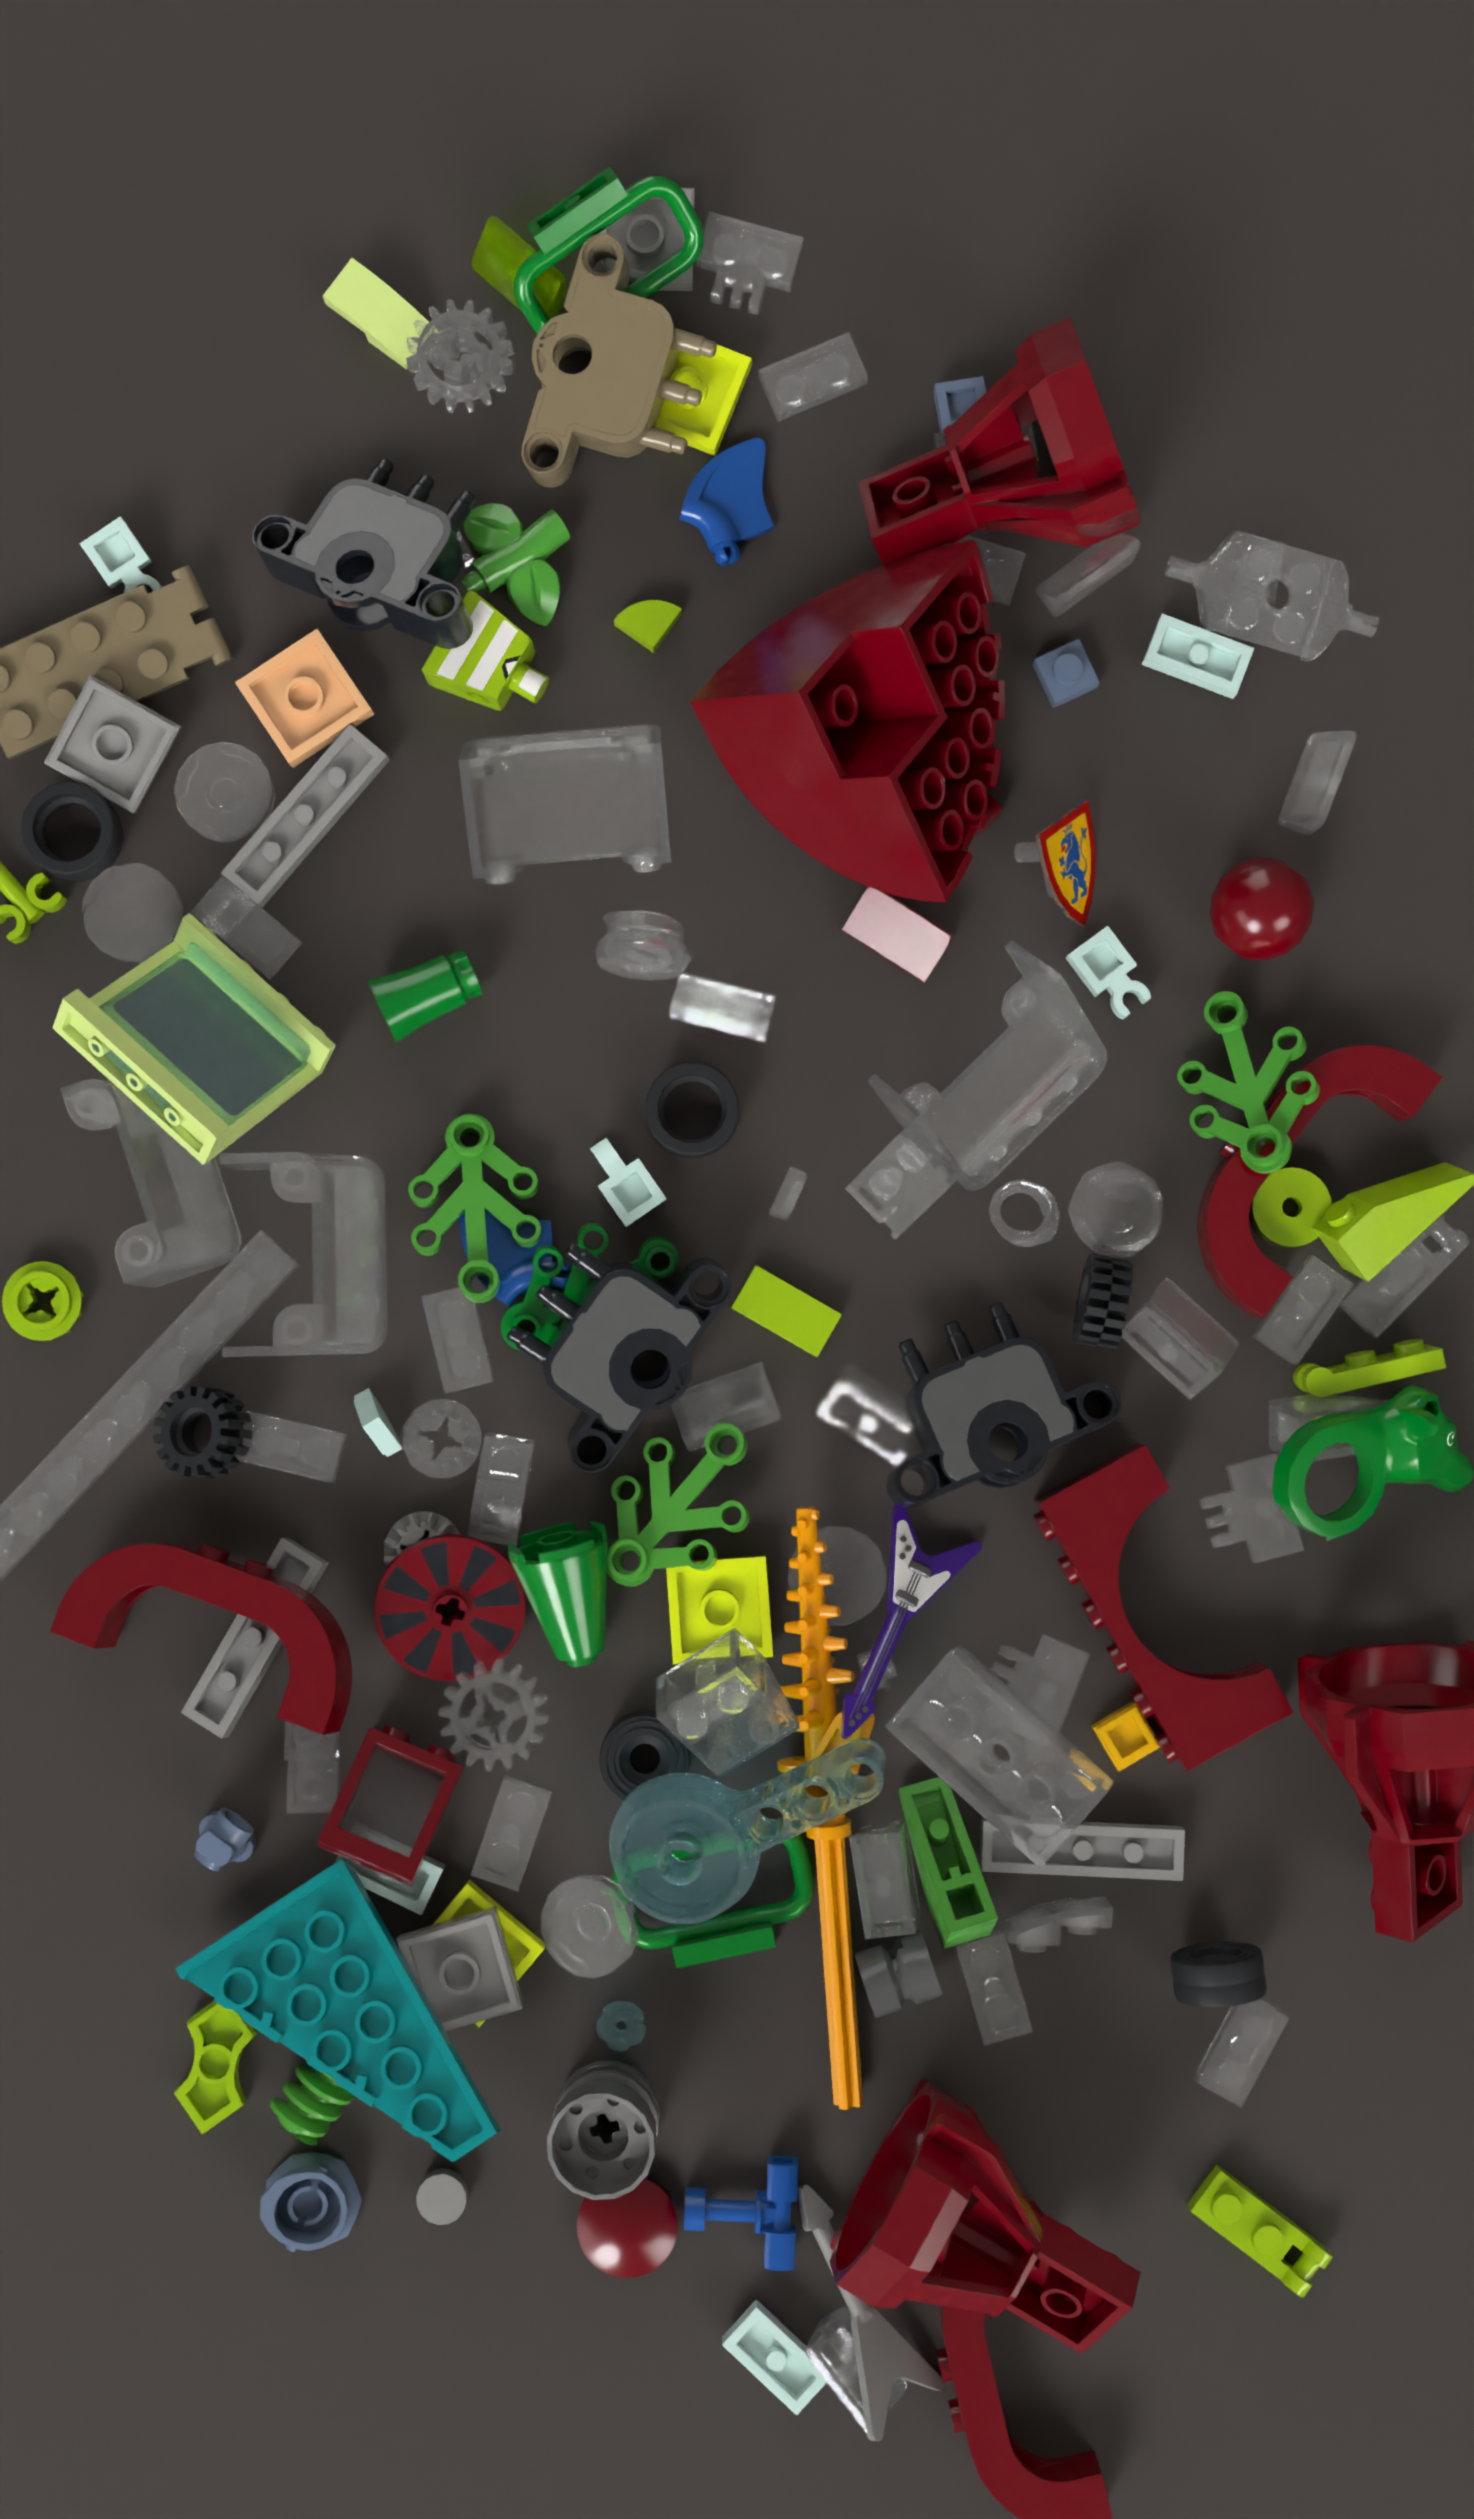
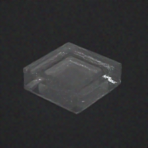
M790 1166L769 1215L784 1222L789 1219L807 1181V1173Z

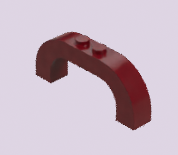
M1360 1045L1328 1052L1293 1072L1307 1071L1311 1073L1320 1086V1093L1313 1103L1303 1105L1287 1134L1293 1144L1322 1104L1329 1098L1338 1095H1354L1365 1098L1398 1122H1402L1414 1117L1443 1077L1418 1059L1392 1048ZM1291 1075L1279 1085L1273 1094L1271 1093L1265 1103L1269 1121L1287 1094L1286 1082ZM1307 1081L1299 1083L1295 1088V1094L1302 1095L1308 1092L1311 1083ZM1225 1142L1219 1151L1225 1158L1211 1176L1199 1206L1197 1234L1200 1253L1211 1279L1226 1298L1251 1318H1264L1294 1277L1260 1251L1250 1231L1249 1212L1252 1200L1270 1173L1263 1174L1251 1170L1242 1160L1240 1148ZM1267 1143L1263 1145L1259 1155L1262 1157L1271 1155L1275 1150V1144Z
M201 1543L200 1549L177 1544L130 1545L112 1551L88 1566L69 1587L59 1605L50 1632L93 1649L116 1647L126 1616L133 1604L144 1593L159 1586L172 1589L263 1623L272 1629L283 1642L290 1664L289 1682L276 1718L322 1735L340 1732L352 1690V1663L344 1633L332 1613L320 1600L305 1589L274 1577L276 1568L250 1559L246 1560L245 1565H241L228 1560L230 1551L207 1543Z
M1031 2201L1032 2205L1034 2206L1036 2202ZM939 2305V2317L945 2348L936 2349L943 2383L953 2380L957 2398L948 2400L955 2433L965 2431L974 2466L987 2490L1005 2509L1020 2519H1113L1095 2450L1062 2458H1045L1025 2450L1010 2434L1005 2423L985 2338L984 2323L986 2313Z

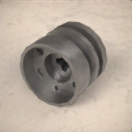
M613 2060L595 2061L581 2067L563 2084L547 2135L548 2160L557 2179L573 2193L592 2200L615 2199L633 2191L648 2175L655 2156L660 2125L659 2098L651 2081L635 2067ZM606 2114L607 2119L611 2122L615 2121V2123L607 2124L605 2117H599V2115Z

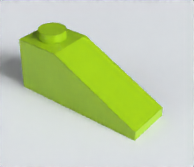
M1443 1162L1347 1194L1342 1200L1333 1203L1312 1228L1343 1269L1369 1282L1474 1185V1174Z

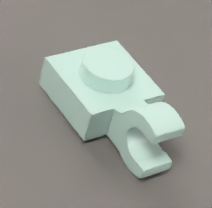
M607 1138L590 1148L610 1177L598 1185V1188L625 1227L667 1199L639 1158L626 1166Z

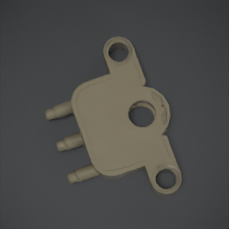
M599 233L591 236L584 242L564 303L567 313L550 319L540 328L533 342L531 359L535 373L541 381L542 388L537 393L522 443L521 455L533 479L543 487L554 488L568 480L579 446L616 457L626 458L640 454L647 447L667 453L684 454L688 444L685 438L678 437L675 433L655 428L664 399L698 406L702 399V392L700 390L691 388L688 384L670 379L678 351L695 356L703 355L709 358L714 357L717 344L715 341L705 339L702 335L674 328L671 315L663 305L650 299L626 293L630 278L629 266L622 245L615 237L609 234ZM612 258L617 261L614 268L609 272L598 273L594 271L596 263L601 259ZM586 351L592 355L588 367L582 372L566 374L561 371V364L570 353ZM555 450L559 452L558 458L552 466L547 468L536 466V460L543 451Z

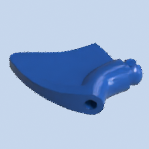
M752 438L736 444L712 458L692 480L682 505L679 520L692 524L700 530L709 551L715 554L716 563L721 566L731 565L740 559L741 551L737 544L761 536L774 528L763 497L762 487L766 446L761 438Z
M485 1209L489 1263L497 1270L500 1278V1288L495 1298L507 1307H510L519 1296L527 1291L534 1270L532 1261L534 1252L544 1245L553 1246L551 1220H538L542 1228V1238L537 1245L525 1248L519 1246L514 1241L510 1229ZM464 1212L459 1217L463 1249L468 1260ZM523 1224L518 1229L517 1234L521 1238L528 1239L535 1234L536 1228L532 1224ZM546 1253L539 1258L538 1264L543 1269H551L557 1262H552L553 1254ZM563 1261L561 1272L550 1280V1288L551 1286L565 1288L569 1276L568 1263ZM485 1276L476 1277L482 1286L487 1289L489 1279Z

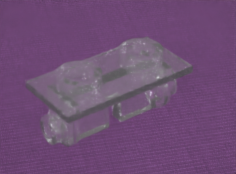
M680 972L669 1013H671V1019L765 1042L776 995Z

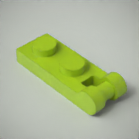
M1411 1339L1393 1344L1394 1352L1376 1356L1375 1350H1364L1344 1356L1346 1363L1324 1368L1311 1362L1302 1363L1295 1369L1293 1381L1300 1390L1317 1397H1325L1445 1369L1446 1363L1442 1348L1424 1344L1423 1339Z
M1218 2164L1214 2166L1187 2203L1190 2212L1275 2275L1290 2290L1302 2298L1306 2296L1313 2286L1310 2279L1318 2268L1325 2269L1334 2257L1323 2244ZM1292 2245L1303 2252L1293 2266L1283 2259Z

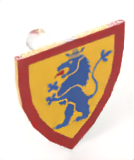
M1088 800L1081 802L1035 835L1036 842L1017 843L1014 849L1015 859L1019 863L1041 862L1048 897H1053L1064 914L1081 927L1086 925L1095 881L1096 848Z

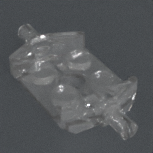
M1235 530L1224 539L1207 561L1197 564L1171 555L1167 566L1170 567L1166 568L1165 577L1193 583V587H1196L1200 626L1202 629L1210 632H1218L1301 657V661L1309 662L1315 660L1330 645L1339 631L1349 630L1372 638L1377 630L1376 627L1372 626L1378 625V616H1371L1352 610L1353 605L1349 604V576L1344 562ZM1272 581H1280L1288 589V602L1282 609H1275L1267 602L1265 592L1267 586Z

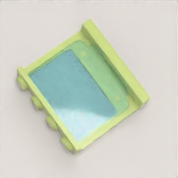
M191 913L182 918L172 943L91 998H88L78 988L62 999L53 1025V1029L202 1165L208 1163L322 1074L336 1047L319 1027L313 1025L290 1004L284 995L273 989L246 961L241 960L217 938L211 929L205 927Z

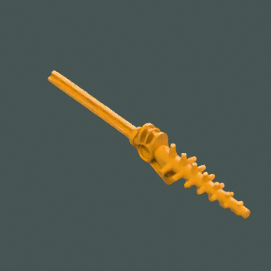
M807 1506L796 1508L797 1525L792 1526L791 1529L792 1536L797 1537L798 1556L790 1558L789 1567L798 1569L799 1588L787 1591V1600L799 1602L800 1620L786 1622L784 1625L785 1632L801 1635V1652L783 1654L782 1656L783 1664L802 1668V1683L780 1687L781 1696L803 1700V1715L779 1718L777 1722L778 1728L804 1733L805 1756H792L777 1761V1769L784 1776V1779L779 1781V1788L785 1791V1796L780 1798V1809L785 1812L794 1813L803 1824L807 1837L815 1840L834 2105H839V2109L849 2110L851 2107L863 2106L864 2102L844 1839L851 1835V1819L845 1816V1810L850 1807L849 1795L855 1787L856 1777L874 1726L875 1717L873 1713L849 1738L843 1739L841 1737L842 1712H837L836 1703L839 1689L834 1684L854 1681L855 1673L854 1671L832 1667L835 1663V1658L831 1656V1651L847 1649L848 1641L845 1638L829 1636L831 1628L828 1625L827 1618L839 1617L841 1609L839 1606L825 1603L827 1597L824 1594V1585L833 1584L834 1577L833 1574L822 1573L823 1567L821 1565L820 1553L826 1552L827 1545L826 1542L819 1541L816 1520L819 1519L820 1513L815 1507ZM819 1775H823L828 1779L832 1787V1793H828L820 1785Z

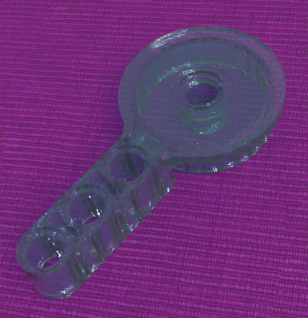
M860 1738L852 1740L745 1791L732 1790L716 1780L691 1773L666 1774L646 1781L634 1789L622 1802L610 1830L609 1854L621 1888L640 1910L664 1922L694 1924L719 1915L736 1904L749 1890L758 1870L761 1852L877 1797L884 1783L887 1760L884 1750L871 1739ZM855 1764H866L873 1769L874 1773L865 1777L858 1776L850 1770V1767ZM812 1785L820 1786L828 1792V1795L816 1798L809 1795L804 1789ZM772 1807L779 1810L783 1816L777 1819H770L764 1816L760 1809ZM684 1850L690 1855L696 1852V1856L692 1860L683 1861L676 1858L671 1851Z

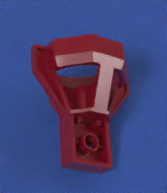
M1071 317L1032 333L1015 351L1018 363L951 426L948 424L944 429L946 445L859 482L871 539L883 565L945 544L957 543L967 535L978 530L982 533H990L989 530H1006L1088 547L1139 525L1141 519ZM1037 418L1057 476L1039 478L1037 475L1038 472H1041L1035 451L1028 433H1023L1022 431Z
M1467 1640L1458 1646L1430 1641L1346 1647L1330 1657L1310 1653L1305 1654L1297 1661L1300 1714L1355 1791L1362 1808L1360 1814L1371 1829L1368 1856L1370 1862L1373 1863V1889L1370 1904L1372 1910L1375 1911V1932L1415 1942L1463 1905L1461 1839L1474 1831V1641ZM1396 1706H1429V1707H1440V1708H1437V1709H1402V1708H1390V1707H1396Z
M924 2079L915 2085L907 2107L892 2123L853 2194L843 2224L834 2233L830 2243L833 2253L829 2262L836 2285L872 2307L896 2309L904 2300H911L987 2313L989 2317H998L1007 2309L1080 2354L1087 2351L1133 2308L1141 2274L1140 2271L1123 2262L1117 2255L1103 2250L1078 2235L1069 2226L1060 2224L1045 2215L1037 2204L1033 2206L1024 2196L998 2145L991 2142L973 2108Z

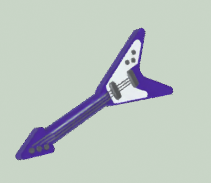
M897 1504L892 1509L887 1598L888 1616L854 1692L847 1693L843 1698L841 1737L843 1739L849 1738L876 1710V1706L871 1702L907 1621L918 1613L982 1549V1544L979 1541H975L938 1555H926L918 1544L906 1508Z

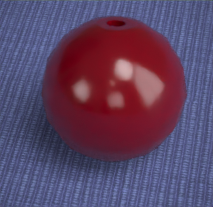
M1256 857L1238 863L1222 876L1211 897L1209 916L1214 934L1232 951L1244 959L1265 961L1285 955L1303 940L1312 924L1314 899L1308 881L1284 861L1278 858Z

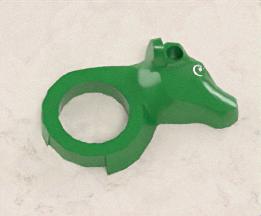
M1410 1385L1387 1403L1378 1407L1348 1413L1328 1414L1309 1421L1297 1429L1285 1442L1276 1460L1272 1491L1275 1504L1280 1505L1289 1521L1306 1531L1319 1536H1326L1327 1542L1358 1529L1374 1513L1383 1495L1385 1482L1432 1484L1440 1490L1457 1492L1471 1482L1473 1478V1465L1470 1459L1459 1449L1456 1426L1441 1410L1437 1394L1423 1387ZM1336 1443H1348L1356 1454L1358 1462L1357 1485L1350 1498L1339 1509L1326 1515L1314 1514L1307 1504L1304 1491L1306 1474L1314 1458L1325 1448Z

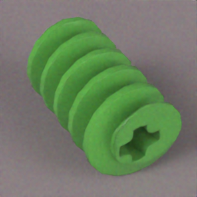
M300 2064L295 2069V2073L302 2082V2085L293 2081H286L282 2088L290 2100L287 2101L275 2096L270 2101V2107L286 2130L301 2142L313 2146L317 2145L318 2137H323L329 2131L330 2121H336L343 2113V2105H348L355 2096L336 2084L335 2079L325 2072H319L316 2069Z

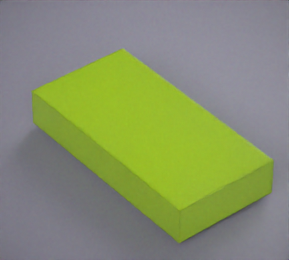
M757 1265L731 1307L738 1313L815 1357L819 1356L842 1316L839 1312Z

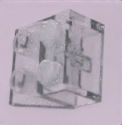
M736 1628L656 1678V1718L718 1778H721L799 1729V1721L766 1658Z

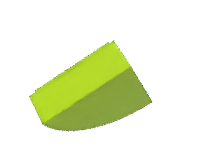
M661 600L641 601L619 613L613 620L614 626L655 653L681 617L682 609L672 603Z

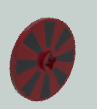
M437 1535L407 1547L388 1565L378 1583L375 1594V1625L385 1649L392 1658L407 1670L433 1680H463L491 1669L513 1648L524 1624L525 1595L511 1562L494 1546L466 1535ZM450 1598L458 1599V1608L462 1612L453 1611L450 1618L443 1617L442 1607L438 1603L447 1604Z

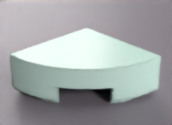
M367 1388L355 1395L353 1402L361 1425L381 1453L389 1457L403 1449L393 1426L372 1391Z

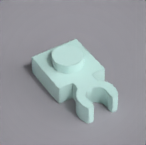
M121 516L79 543L111 589L122 582L125 584L124 593L141 585L150 587L153 591L162 588L156 579L142 573L141 569L152 563V561Z
M1106 926L1067 955L1066 960L1094 997L1107 989L1111 995V1009L1120 1019L1123 1020L1130 1014L1128 1008L1123 1004L1124 994H1135L1142 1004L1151 999L1150 992L1143 983L1130 980L1127 976V973L1133 970L1137 964L1109 926Z

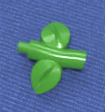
M490 503L472 509L464 522V531L471 547L482 556L470 563L472 572L458 580L462 590L467 594L469 589L477 593L484 588L488 593H491L506 584L507 596L516 609L529 620L546 627L553 620L560 600L561 584L558 573L545 559L570 540V534L564 522L551 509L523 532V525L515 512L504 504Z

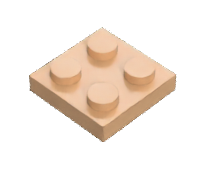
M315 629L235 682L292 768L334 742L349 724L356 727L374 715L372 709L318 629Z

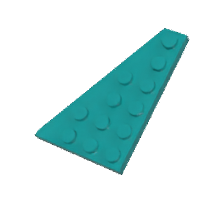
M343 1858L175 1968L181 1979L189 1980L214 1997L213 2000L226 2009H232L242 2016L243 2021L276 2043H282L307 2060L306 2063L334 2078L336 2084L370 2107L375 2106L402 2124L401 2128L413 2136L421 2137L430 2143L432 2149L450 2161L458 2160L501 2131L349 1860Z

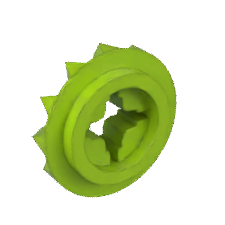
M46 1261L33 1262L19 1268L7 1281L2 1295L3 1313L9 1325L18 1334L31 1340L48 1341L70 1332L76 1320L82 1316L81 1304L84 1294L79 1288L76 1276L60 1264ZM31 1286L45 1293L58 1290L55 1293V1297L51 1300V1305L54 1308L53 1312L56 1316L46 1310L31 1312L34 1309L33 1306L38 1302L35 1290Z

